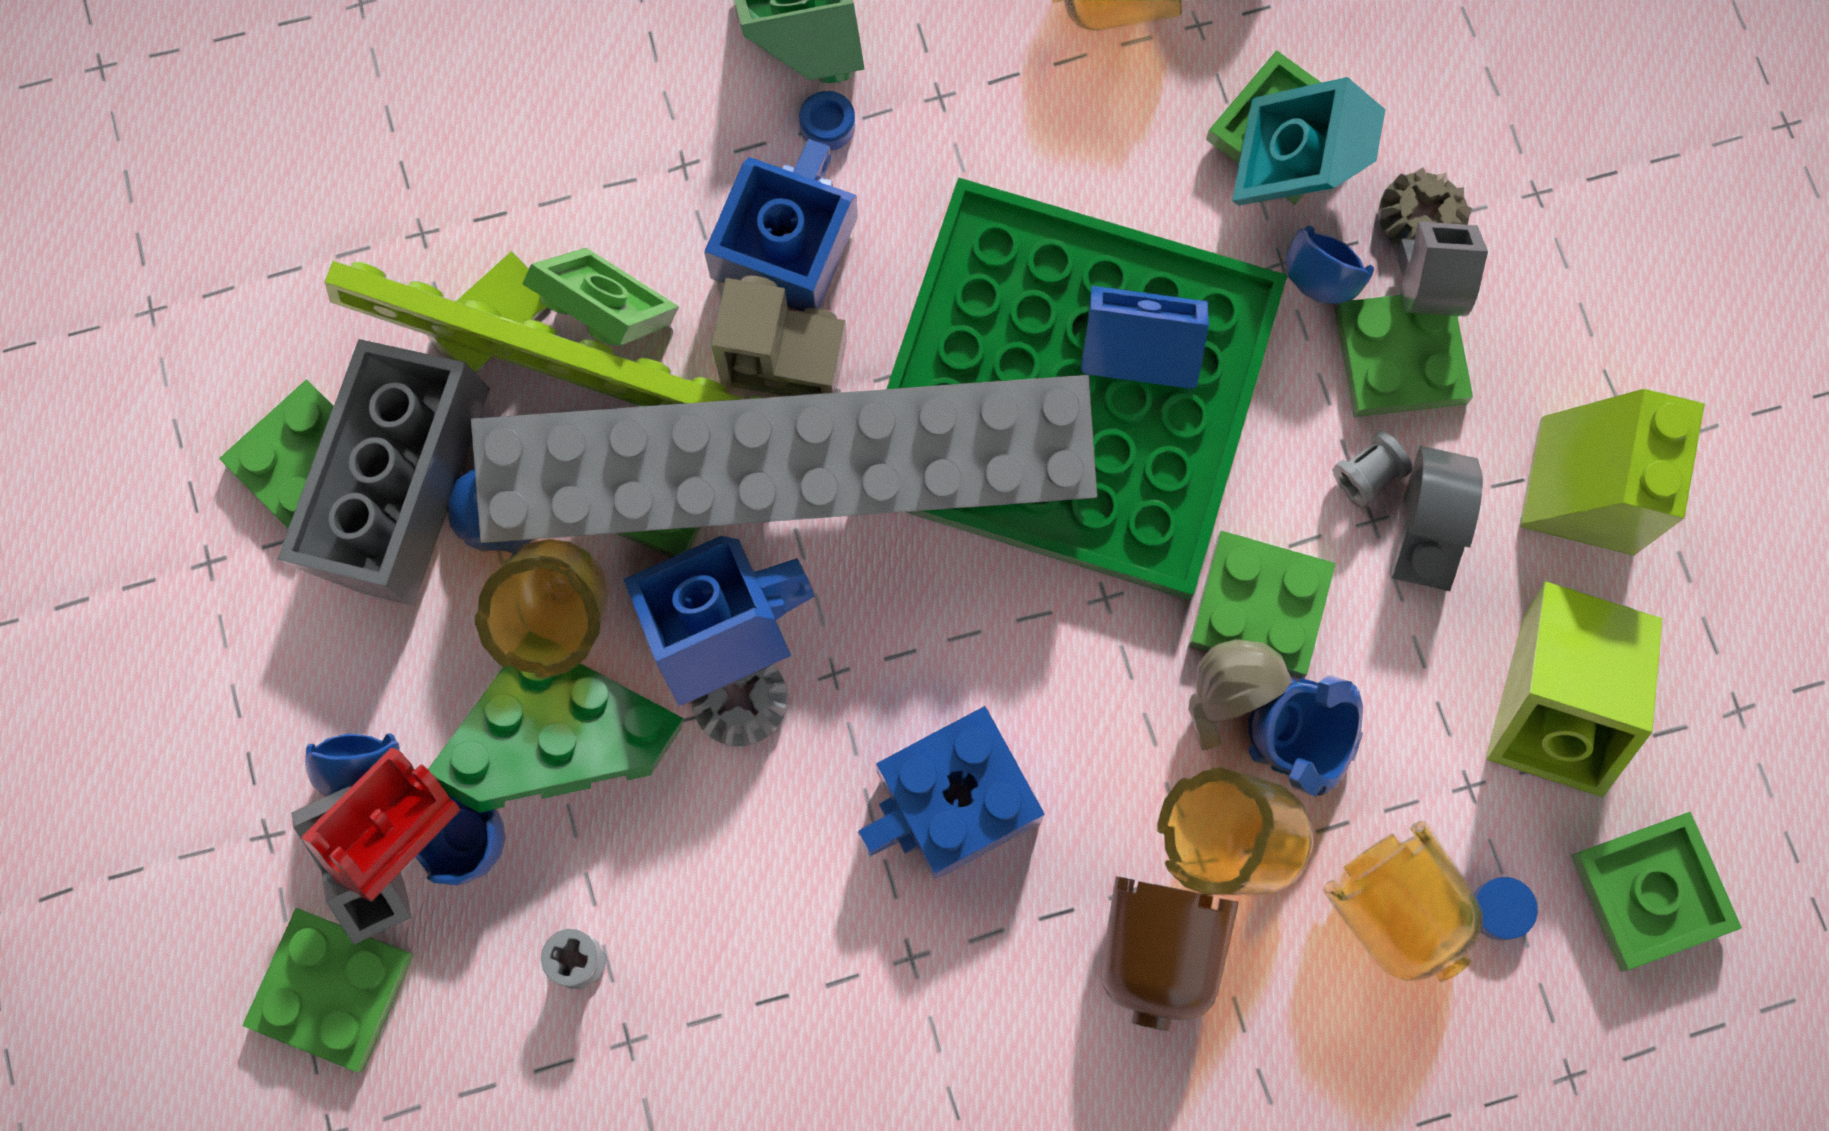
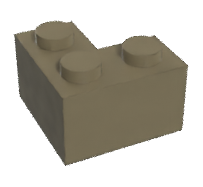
M745 276L742 278V281L726 278L711 342L720 383L726 386L782 396L836 393L847 343L846 320L837 319V316L832 312L819 308H807L803 310V313L788 310L785 288L777 287L769 279L759 276Z

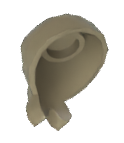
M1236 639L1217 644L1198 663L1196 693L1191 695L1188 707L1202 751L1221 745L1217 727L1218 722L1236 718L1253 711L1286 691L1292 680L1281 654L1262 642Z

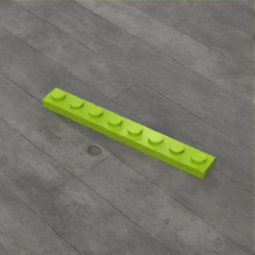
M333 260L324 281L330 303L641 407L744 399L726 393V387L714 380L696 377L693 381L670 374L671 370L658 361L639 358L637 362L614 355V350L601 342L582 339L580 343L557 336L558 333L554 328L542 322L525 320L521 324L500 317L501 313L497 309L483 302L470 300L464 305L444 298L440 290L429 284L411 281L409 285L387 279L383 271L367 263L355 261L349 266ZM752 396V397H750L749 399L764 398V397Z

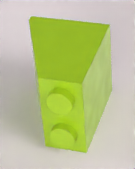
M1644 388L1543 416L1539 423L1519 527L1633 556L1685 518L1705 403Z
M1545 581L1522 619L1488 746L1486 760L1604 797L1653 732L1663 618Z

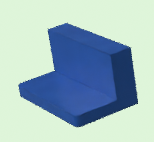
M1092 286L1081 362L1082 373L1183 388H1195L1198 384L1209 328L1208 301Z

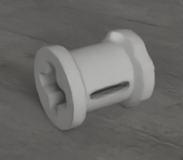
M1384 431L1374 434L1370 440L1371 445L1350 461L1341 460L1332 469L1334 478L1340 488L1355 504L1363 508L1372 502L1374 493L1395 477L1405 478L1412 473L1413 467L1408 454L1394 437Z
M564 929L554 933L547 939L542 948L541 964L544 973L551 981L570 989H583L590 983L600 979L605 970L606 956L601 950L597 939L578 929ZM580 943L579 952L588 957L585 968L574 967L570 976H568L569 967L560 962L563 951L574 952L577 944Z

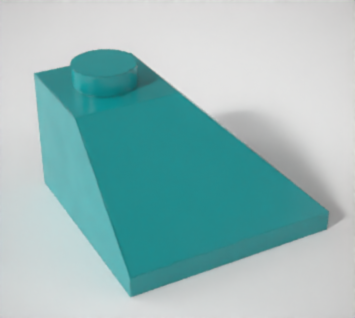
M1348 77L1252 98L1232 201L1241 206L1336 188L1377 161L1386 109Z

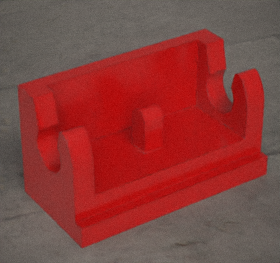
M391 748L300 838L336 883L372 902L461 809L455 801L450 799L437 779L424 765L420 764L414 769L413 765L401 751Z

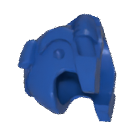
M1326 676L1319 683L1300 678L1297 682L1291 678L1292 683L1283 694L1251 711L1248 725L1249 737L1253 745L1249 747L1248 751L1254 762L1272 764L1271 769L1273 771L1289 775V782L1293 789L1314 797L1325 795L1341 781L1351 761H1355L1363 732H1361L1363 702L1360 691L1351 681L1335 676Z

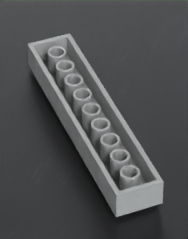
M1088 375L471 419L481 543L1097 498Z

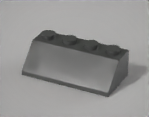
M358 339L277 560L359 593L414 606L448 511L447 505L456 480L460 477L473 439L471 419L481 417L490 388L466 362Z

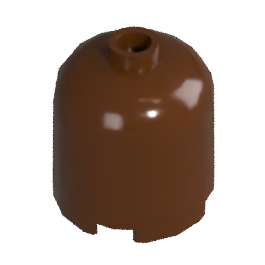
M1116 876L1101 964V981L1106 994L1116 1004L1134 1011L1132 1017L1133 1024L1148 1028L1169 1031L1171 1019L1192 1020L1203 1016L1214 1005L1219 992L1239 902L1219 898L1218 909H1211L1214 896L1138 881L1137 890L1133 892L1134 879Z

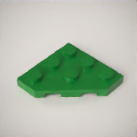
M526 635L428 770L437 779L448 796L479 813L505 807V802L538 794H541V798L545 799L591 789L593 782L626 776L627 780L650 776L681 731L683 718Z

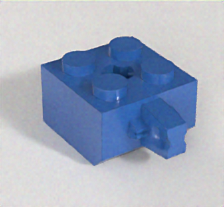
M808 139L795 167L785 164L783 168L751 157H748L742 163L704 251L711 279L725 283L726 278L742 281V278L745 276L763 277L773 281L777 287L785 288L788 307L802 312L807 308L820 309L858 218L857 195L833 187V181L824 178L831 162L830 146Z
M725 536L716 537L623 579L655 662L679 707L790 657L791 653L776 620L815 597L809 579L798 558L762 570L753 571L739 539Z
M983 706L876 763L877 774L890 798L879 804L884 817L860 829L857 833L870 857L896 843L900 844L904 854L918 849L935 880L1041 824L1045 813L986 706ZM961 781V787H964L965 783L973 788L969 798L970 805L958 807L957 799L953 805L945 800V797L949 794V783Z

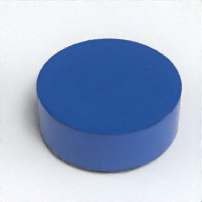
M821 91L811 95L800 108L799 123L801 134L806 142L808 139L825 144L830 146V151L845 146L853 137L856 127L855 111L851 102L842 94L834 91Z
M1499 877L1483 883L1473 894L1470 905L1471 916L1476 927L1487 937L1500 941L1512 940L1528 933L1534 926L1538 914L1537 901L1533 892L1523 882L1511 877Z

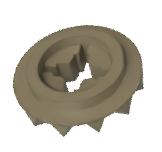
M1424 167L1415 173L1407 175L1401 173L1385 189L1379 203V221L1383 232L1398 248H1400L1401 239L1415 240L1418 221L1433 222L1427 215L1419 219L1415 217L1409 221V218L1418 206V199L1424 205H1430L1431 203L1441 204L1434 215V223L1468 225L1472 210L1471 207L1467 206L1464 198V187L1457 188L1448 180L1446 172L1439 175L1426 173Z

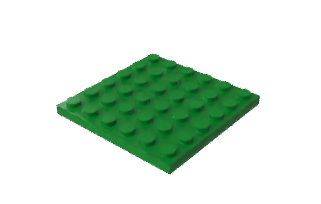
M958 177L886 389L1088 375L1082 373L1081 362L1092 286L1208 301L1209 328L1198 384L1193 389L1088 375L1097 498L905 513L1191 601L1195 593L1288 275Z

